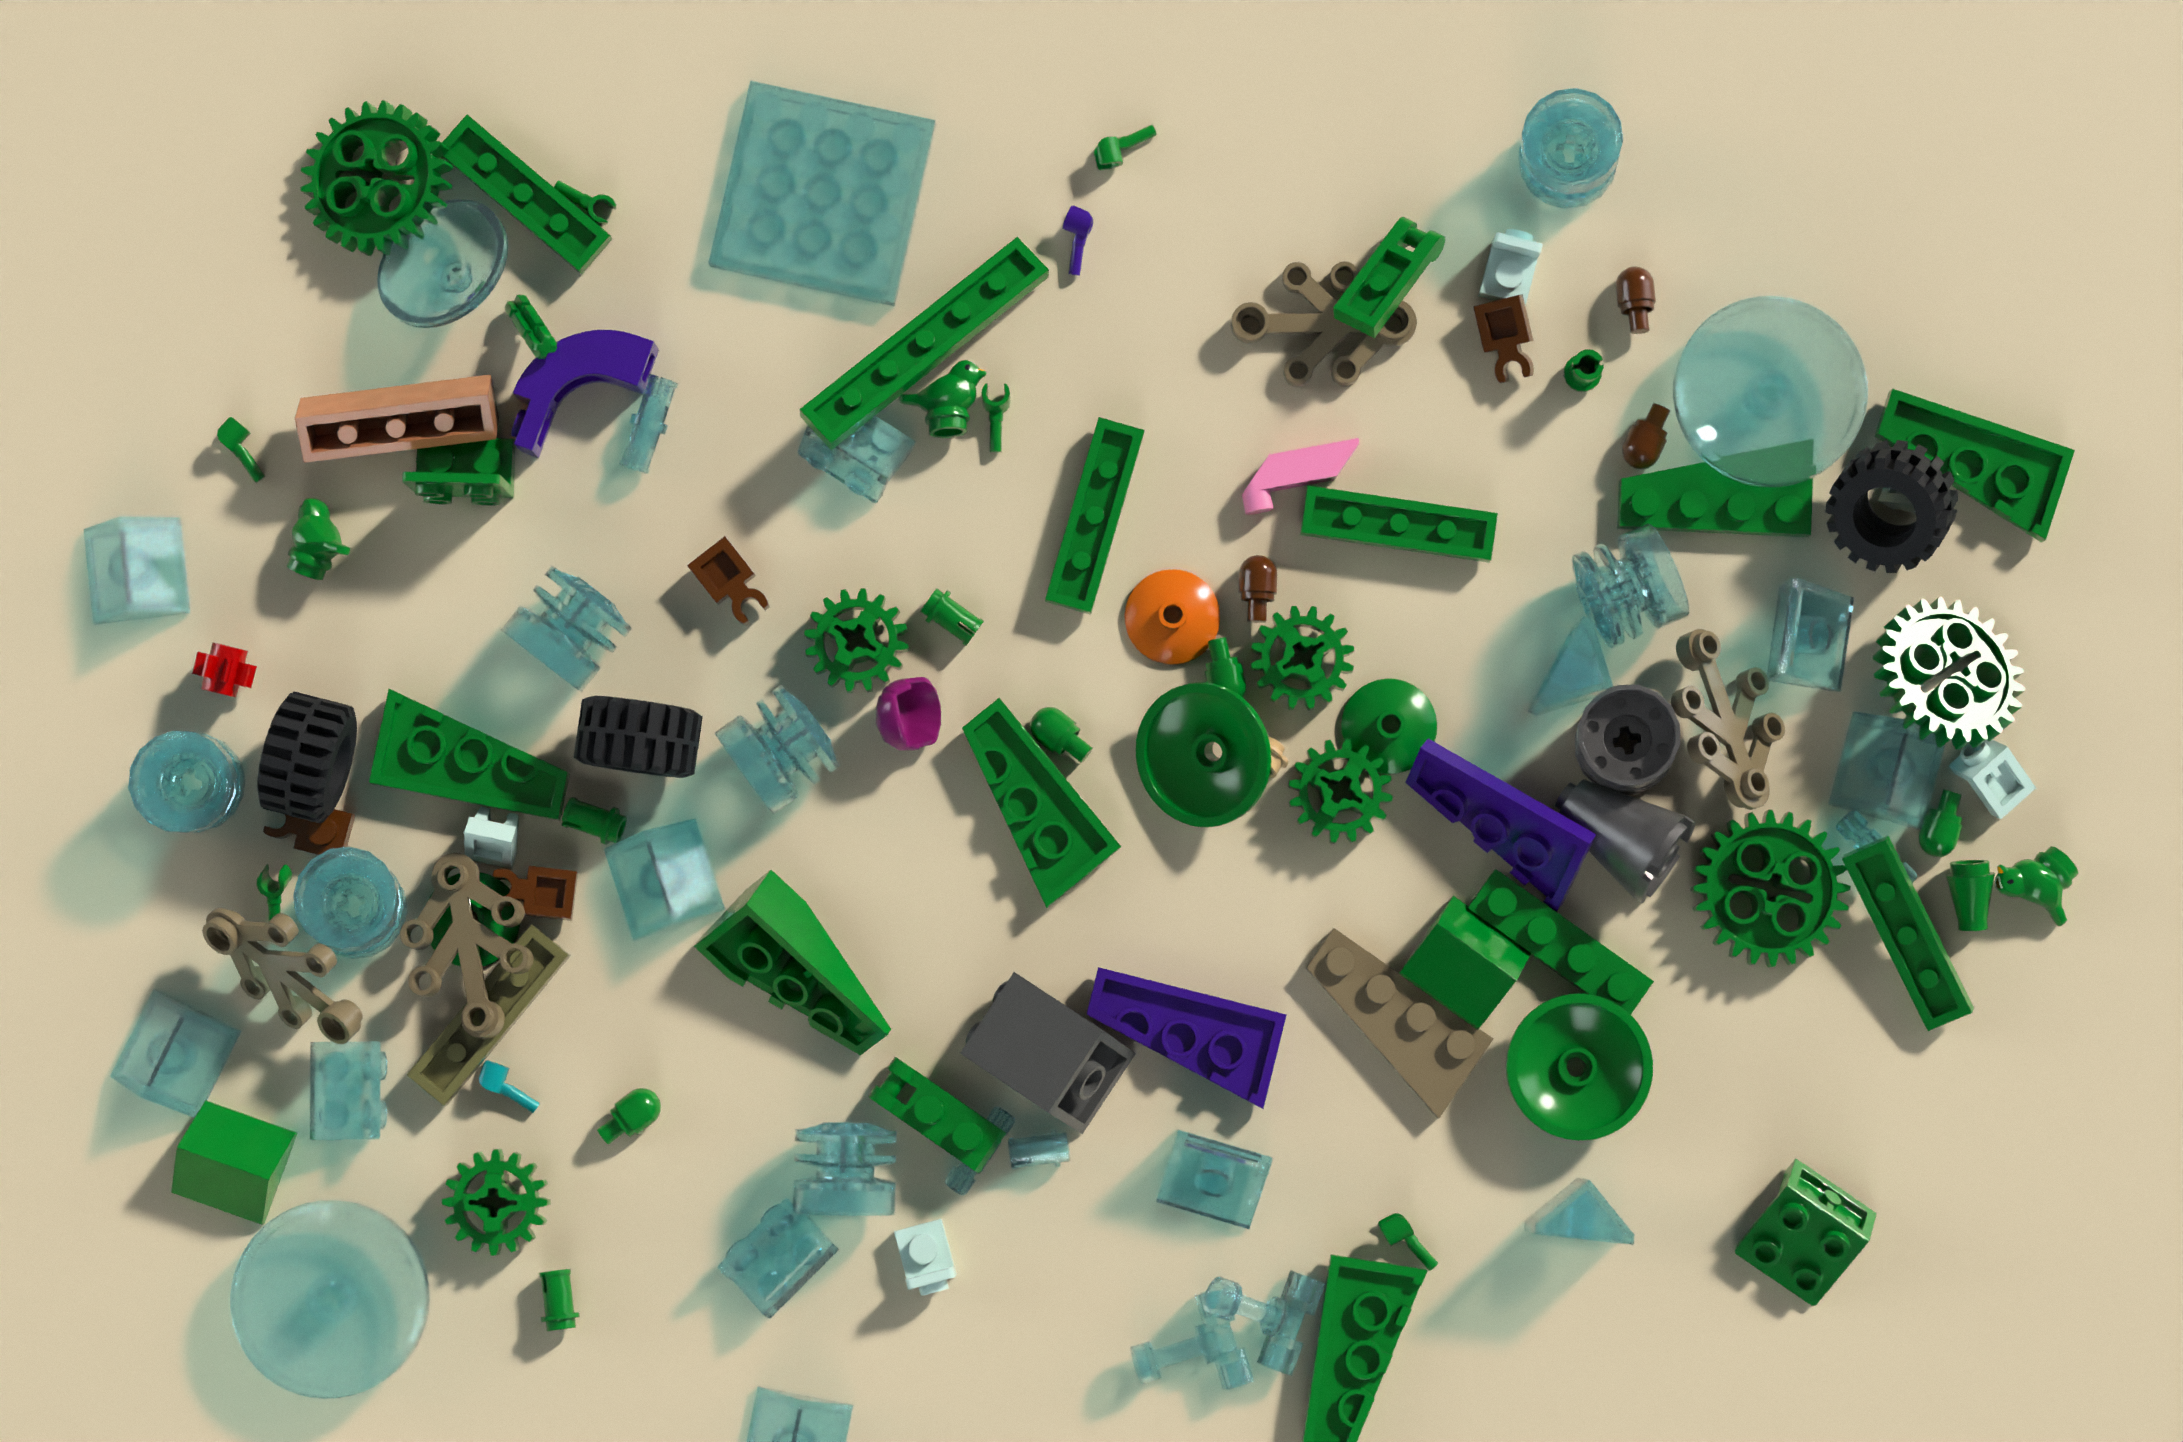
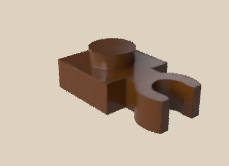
M1523 294L1473 306L1484 353L1498 350L1499 358L1494 368L1498 382L1504 383L1509 381L1507 366L1511 361L1520 364L1523 377L1532 376L1534 373L1533 362L1527 354L1522 352L1520 345L1533 341Z
M725 536L687 565L718 605L728 597L731 598L733 615L741 624L746 626L750 623L742 611L746 601H758L765 611L770 607L768 600L762 592L757 589L748 588L745 585L756 575Z
M334 809L323 823L285 815L286 821L281 828L275 829L264 826L263 832L277 839H284L295 834L296 839L293 849L343 861L356 815Z
M529 866L527 879H519L514 872L508 869L493 871L494 879L507 880L511 883V890L505 896L524 902V916L572 921L578 879L577 871ZM507 904L504 907H509L513 904Z

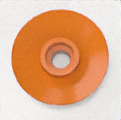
M1168 569L1147 576L1133 589L1125 608V626L1133 645L1145 657L1167 665L1184 664L1201 656L1209 648L1207 641L1216 638L1220 625L1219 604L1212 589L1198 576L1183 570ZM1171 606L1179 608L1182 612L1181 620L1177 623L1167 622L1163 616L1165 609Z

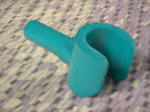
M486 1060L479 1075L481 1086L489 1091L509 1097L534 1113L540 1103L513 1085L505 1083L510 1068Z

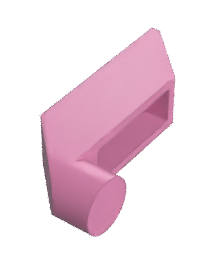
M1359 438L1269 454L1242 494L1245 514L1252 515L1273 510L1270 492L1334 481L1357 449Z

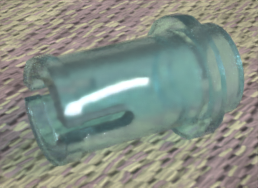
M1051 1129V1134L1016 1139L1008 1138L1012 1170L1020 1167L1055 1163L1056 1168H1060L1061 1162L1070 1161L1067 1132L1057 1133V1129Z

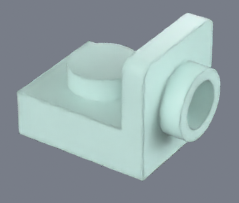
M1507 229L1505 234L1497 232L1491 244L1478 296L1496 301L1523 294L1526 305L1536 263L1543 244L1533 241V235L1521 230Z
M1986 740L1976 748L1967 744L1961 750L1960 756L1949 765L1955 775L1968 781L1989 813L1999 819L2007 815L2036 789L2010 749L1995 740L1990 742Z
M942 1218L894 1231L906 1275L905 1281L908 1290L919 1287L920 1295L923 1296L948 1289L947 1279L956 1277L957 1273Z

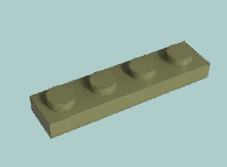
M531 924L515 943L527 947L532 952L533 964L530 970L524 974L517 975L506 971L501 966V963H499L485 980L488 1000L497 1003L504 1012L505 1022L500 1033L490 1039H480L469 1035L461 1023V1014L464 1007L468 1004L466 1003L407 1074L410 1079L443 1106H447L571 956L535 925ZM515 951L510 958L511 966L516 968L523 961L521 951ZM483 1009L477 1010L473 1015V1023L476 1027L482 1025L485 1021L486 1014Z

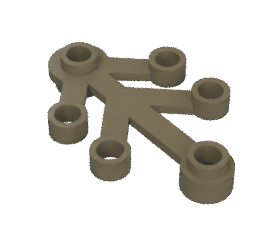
M1345 261L1337 263L1332 268L1329 277L1332 288L1340 293H1344L1350 284L1343 285L1338 283L1335 274L1340 270H1347L1352 274L1354 280L1359 273L1355 265ZM1293 262L1284 269L1282 276L1283 286L1291 293H1300L1320 313L1268 314L1260 304L1247 302L1237 307L1234 311L1231 329L1238 340L1250 344L1262 340L1266 334L1321 333L1300 356L1290 358L1285 364L1283 374L1286 382L1291 386L1301 387L1310 381L1313 369L1349 333L1363 332L1334 319L1333 307L1337 301L1311 277V271L1305 264ZM1293 270H1299L1305 275L1306 280L1301 285H1293L1288 280V274ZM1402 301L1391 315L1400 320L1401 328L1399 330L1389 331L1383 326L1375 338L1367 335L1349 356H1340L1334 361L1331 368V376L1336 384L1345 387L1353 385L1360 375V369L1384 345L1396 347L1405 344L1411 339L1416 330L1417 318L1414 310L1408 303ZM1248 317L1257 320L1259 328L1252 333L1245 332L1241 327L1242 320ZM1342 363H1348L1354 368L1355 374L1348 379L1342 378L1337 373V367ZM1294 364H1302L1307 370V375L1302 379H1295L1290 375L1289 368Z
M1696 629L1679 637L1676 643V653L1679 661L1685 668L1691 671L1699 670L1713 712L1704 706L1703 695L1694 686H1687L1672 694L1671 706L1675 714L1681 718H1688L1706 731L1688 740L1687 752L1693 762L1706 765L1725 779V794L1734 806L1749 810L1762 807L1767 802L1770 792L1769 781L1764 773V768L1772 742L1782 739L1785 734L1783 720L1779 715L1772 712L1755 718L1752 723L1754 738L1749 753L1743 740L1756 697L1765 694L1769 689L1768 677L1758 667H1753L1739 673L1736 678L1737 693L1731 707L1716 664V659L1721 652L1720 641L1713 632ZM1720 743L1725 745L1729 758L1720 753Z
M450 853L440 858L432 870L431 882L435 891L417 919L405 922L400 930V939L405 946L415 950H423L431 944L434 935L433 928L450 905L453 923L426 965L417 967L410 973L408 985L411 991L423 997L434 996L441 988V978L457 953H459L468 1003L461 1014L462 1026L473 1037L490 1039L498 1035L502 1030L505 1016L502 1008L497 1003L488 1000L479 946L500 959L501 966L506 971L517 975L524 974L530 970L533 964V954L527 947L510 943L475 920L470 899L491 910L492 918L496 923L509 928L515 927L522 922L525 910L520 901L508 896L503 897L480 882L479 868L473 859L461 853ZM458 868L460 879L457 883L450 885L448 874L452 869ZM507 904H513L514 915L511 919L504 920L501 914L503 907ZM420 926L423 930V936L419 942L413 943L411 932L414 928ZM515 951H521L523 961L518 967L513 968L510 963L511 955ZM429 973L431 984L427 989L421 990L419 986L420 977ZM483 1009L486 1014L485 1021L482 1025L476 1027L473 1023V1015L477 1010Z
M216 908L207 916L206 924L202 929L205 941L216 952L231 956L241 977V987L247 995L259 1000L271 990L279 1007L278 1014L287 1026L293 1029L301 1028L312 1016L310 1004L321 1013L317 1018L318 1027L330 1041L336 1044H346L360 1030L363 1015L355 1003L346 999L334 1002L297 973L308 972L317 977H324L337 964L336 955L328 946L317 943L307 952L267 950L257 942L271 941L278 947L287 946L299 932L296 923L288 915L278 913L269 922L246 921L236 911ZM252 960L255 961L259 966H254ZM291 990H292L294 993H296L298 996H293Z

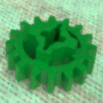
M865 588L860 589L857 599H851L846 589H843L840 592L841 602L835 604L827 597L823 599L827 609L824 615L813 611L810 614V617L818 626L817 629L804 631L806 638L815 641V645L806 649L805 653L808 658L819 657L820 661L814 666L813 670L817 675L829 671L830 675L827 684L833 688L840 680H844L847 693H853L856 683H863L864 688L869 693L873 691L872 680L877 677L886 685L890 683L886 672L889 667L897 670L902 669V663L895 656L897 652L903 653L909 650L908 644L898 641V636L908 632L906 624L894 625L893 621L898 617L900 611L897 607L885 611L883 609L886 600L884 595L879 594L871 602L868 601V594ZM863 610L858 618L847 621L836 618L847 611ZM880 620L883 621L888 631V648L879 643L875 635ZM860 630L865 631L864 638L871 649L875 651L858 646L853 652L848 651L850 645L839 631L852 635H857ZM826 634L836 640L838 651L834 656L833 662L828 658L825 650ZM870 660L877 664L863 672H850L857 663Z
M1291 606L1289 619L1286 620L1278 612L1274 613L1272 620L1275 627L1270 629L1261 625L1258 629V633L1265 639V642L1252 643L1251 651L1261 655V659L1252 662L1250 669L1251 671H1263L1264 674L1257 682V687L1261 689L1270 685L1274 689L1270 701L1273 703L1282 695L1287 697L1289 710L1294 709L1298 700H1304L1308 711L1313 710L1315 698L1319 696L1326 704H1329L1333 700L1329 689L1333 687L1343 691L1347 686L1344 680L1339 677L1340 673L1349 674L1354 669L1352 664L1344 662V657L1351 655L1355 651L1354 646L1341 644V640L1345 637L1348 630L1345 627L1334 631L1331 625L1335 616L1331 613L1323 621L1316 619L1317 607L1311 606L1307 616H1300L1297 606ZM1296 627L1311 628L1320 632L1321 635L1316 638L1302 636ZM1278 637L1284 651L1282 659L1271 667L1270 651L1272 644ZM1298 647L1301 652H1307L1308 650L1313 651L1320 647L1309 662L1311 668L1306 669L1304 665L1299 664L1295 667L1292 665L1284 669L1295 655L1294 648ZM1333 650L1334 666L1331 675L1327 679L1321 668L1322 659ZM1288 678L1302 680L1310 689H1294L1282 682Z
M1330 739L1325 740L1324 753L1321 755L1312 747L1309 748L1306 753L1311 763L1306 765L1296 762L1293 768L1302 775L1301 779L1288 782V787L1299 793L1298 797L1288 802L1289 807H1302L1303 813L1297 819V823L1301 825L1310 820L1315 824L1311 832V836L1314 838L1322 830L1329 831V842L1332 844L1336 843L1339 833H1345L1350 843L1355 842L1357 836L1356 829L1361 828L1363 832L1370 835L1374 832V829L1369 820L1372 817L1377 820H1385L1387 815L1379 808L1380 803L1391 802L1393 799L1391 794L1382 792V786L1392 781L1391 775L1379 776L1377 769L1384 762L1383 759L1378 758L1372 762L1366 759L1369 751V746L1364 745L1357 753L1351 751V739H1345L1340 750H1335ZM1331 760H1348L1342 770L1329 773L1319 768L1320 765ZM1363 770L1371 782L1372 799L1361 790L1359 776ZM1342 779L1346 780L1349 783L1347 792L1352 795L1353 799L1350 801L1343 798L1339 803L1333 802L1331 800L1333 791L1327 787L1328 784L1326 783L1331 782L1337 785ZM1308 784L1319 791L1322 805L1317 813L1309 801ZM1352 810L1362 815L1357 820L1349 823L1332 822L1337 813Z
M493 1149L491 1161H487L482 1152L474 1153L473 1161L475 1166L471 1167L464 1162L459 1163L456 1167L462 1175L461 1179H447L445 1183L450 1189L455 1191L453 1197L442 1199V1205L453 1207L454 1214L447 1217L445 1223L446 1225L456 1223L460 1225L461 1229L455 1236L457 1241H462L469 1236L473 1238L471 1251L479 1252L485 1243L489 1244L491 1256L500 1254L502 1243L506 1244L511 1253L518 1251V1238L521 1236L528 1242L533 1241L536 1236L530 1228L532 1224L545 1225L547 1219L538 1214L539 1207L551 1205L550 1199L539 1197L538 1190L543 1189L548 1184L547 1180L534 1181L531 1176L538 1166L535 1163L528 1164L523 1168L519 1166L521 1154L518 1152H513L508 1161L504 1160L502 1149ZM487 1171L484 1184L475 1193H466L471 1182L479 1174ZM507 1171L515 1175L522 1182L526 1193H519L509 1183ZM496 1188L498 1189L499 1197L515 1200L517 1204L500 1208L497 1215H495L494 1207L478 1204L476 1200L493 1196ZM466 1211H473L484 1222L483 1231L471 1222ZM526 1211L522 1222L514 1230L506 1234L508 1220L516 1212Z

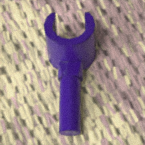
M1076 206L1069 208L1062 229L1076 234L1072 244L1068 274L1080 276L1084 245H1086V239L1093 227V217L1088 211Z

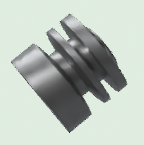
M1617 685L1600 692L1585 707L1575 735V756L1583 774L1591 782L1626 795H1636L1655 787L1669 772L1680 746V723L1672 706L1658 692L1640 685ZM1620 733H1627L1629 740L1637 739L1638 743L1634 745L1632 754H1625L1622 747H1614L1613 744L1618 742Z

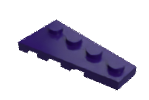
M1428 738L1420 747L1405 783L1451 823L1461 822L1472 832L1474 843L1486 853L1492 849L1513 867L1509 872L1524 886L1528 882L1534 885L1546 896L1543 902L1557 912L1564 903L1597 834Z
M1098 967L1086 1015L1264 1109L1287 1014Z

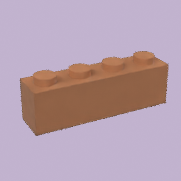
M491 374L300 398L295 415L304 463L496 439L499 422Z

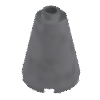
M1585 779L1580 781L1577 786L1570 782L1564 788L1555 804V807L1560 809V814L1597 834L1589 852L1641 903L1645 902L1646 895L1651 897L1678 861L1680 857L1677 854L1679 838L1688 843L1695 828V821L1685 815Z

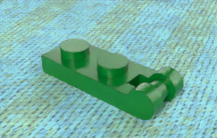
M1405 217L1399 218L1333 307L1334 319L1375 338L1430 262L1436 261L1445 245V236L1432 230L1426 233L1417 229L1416 222ZM1409 245L1415 248V250L1411 252L1405 248Z
M894 1057L887 1067L891 1072L880 1087L875 1085L868 1098L969 1168L980 1173L1006 1132L905 1062ZM907 1082L916 1088V1091L908 1103L904 1104L896 1097Z

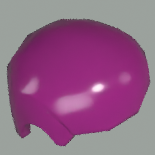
M925 677L899 679L890 683L882 690L876 705V725L883 741L899 751L919 750L920 747L932 745L937 741L941 727V704L937 690L929 679Z

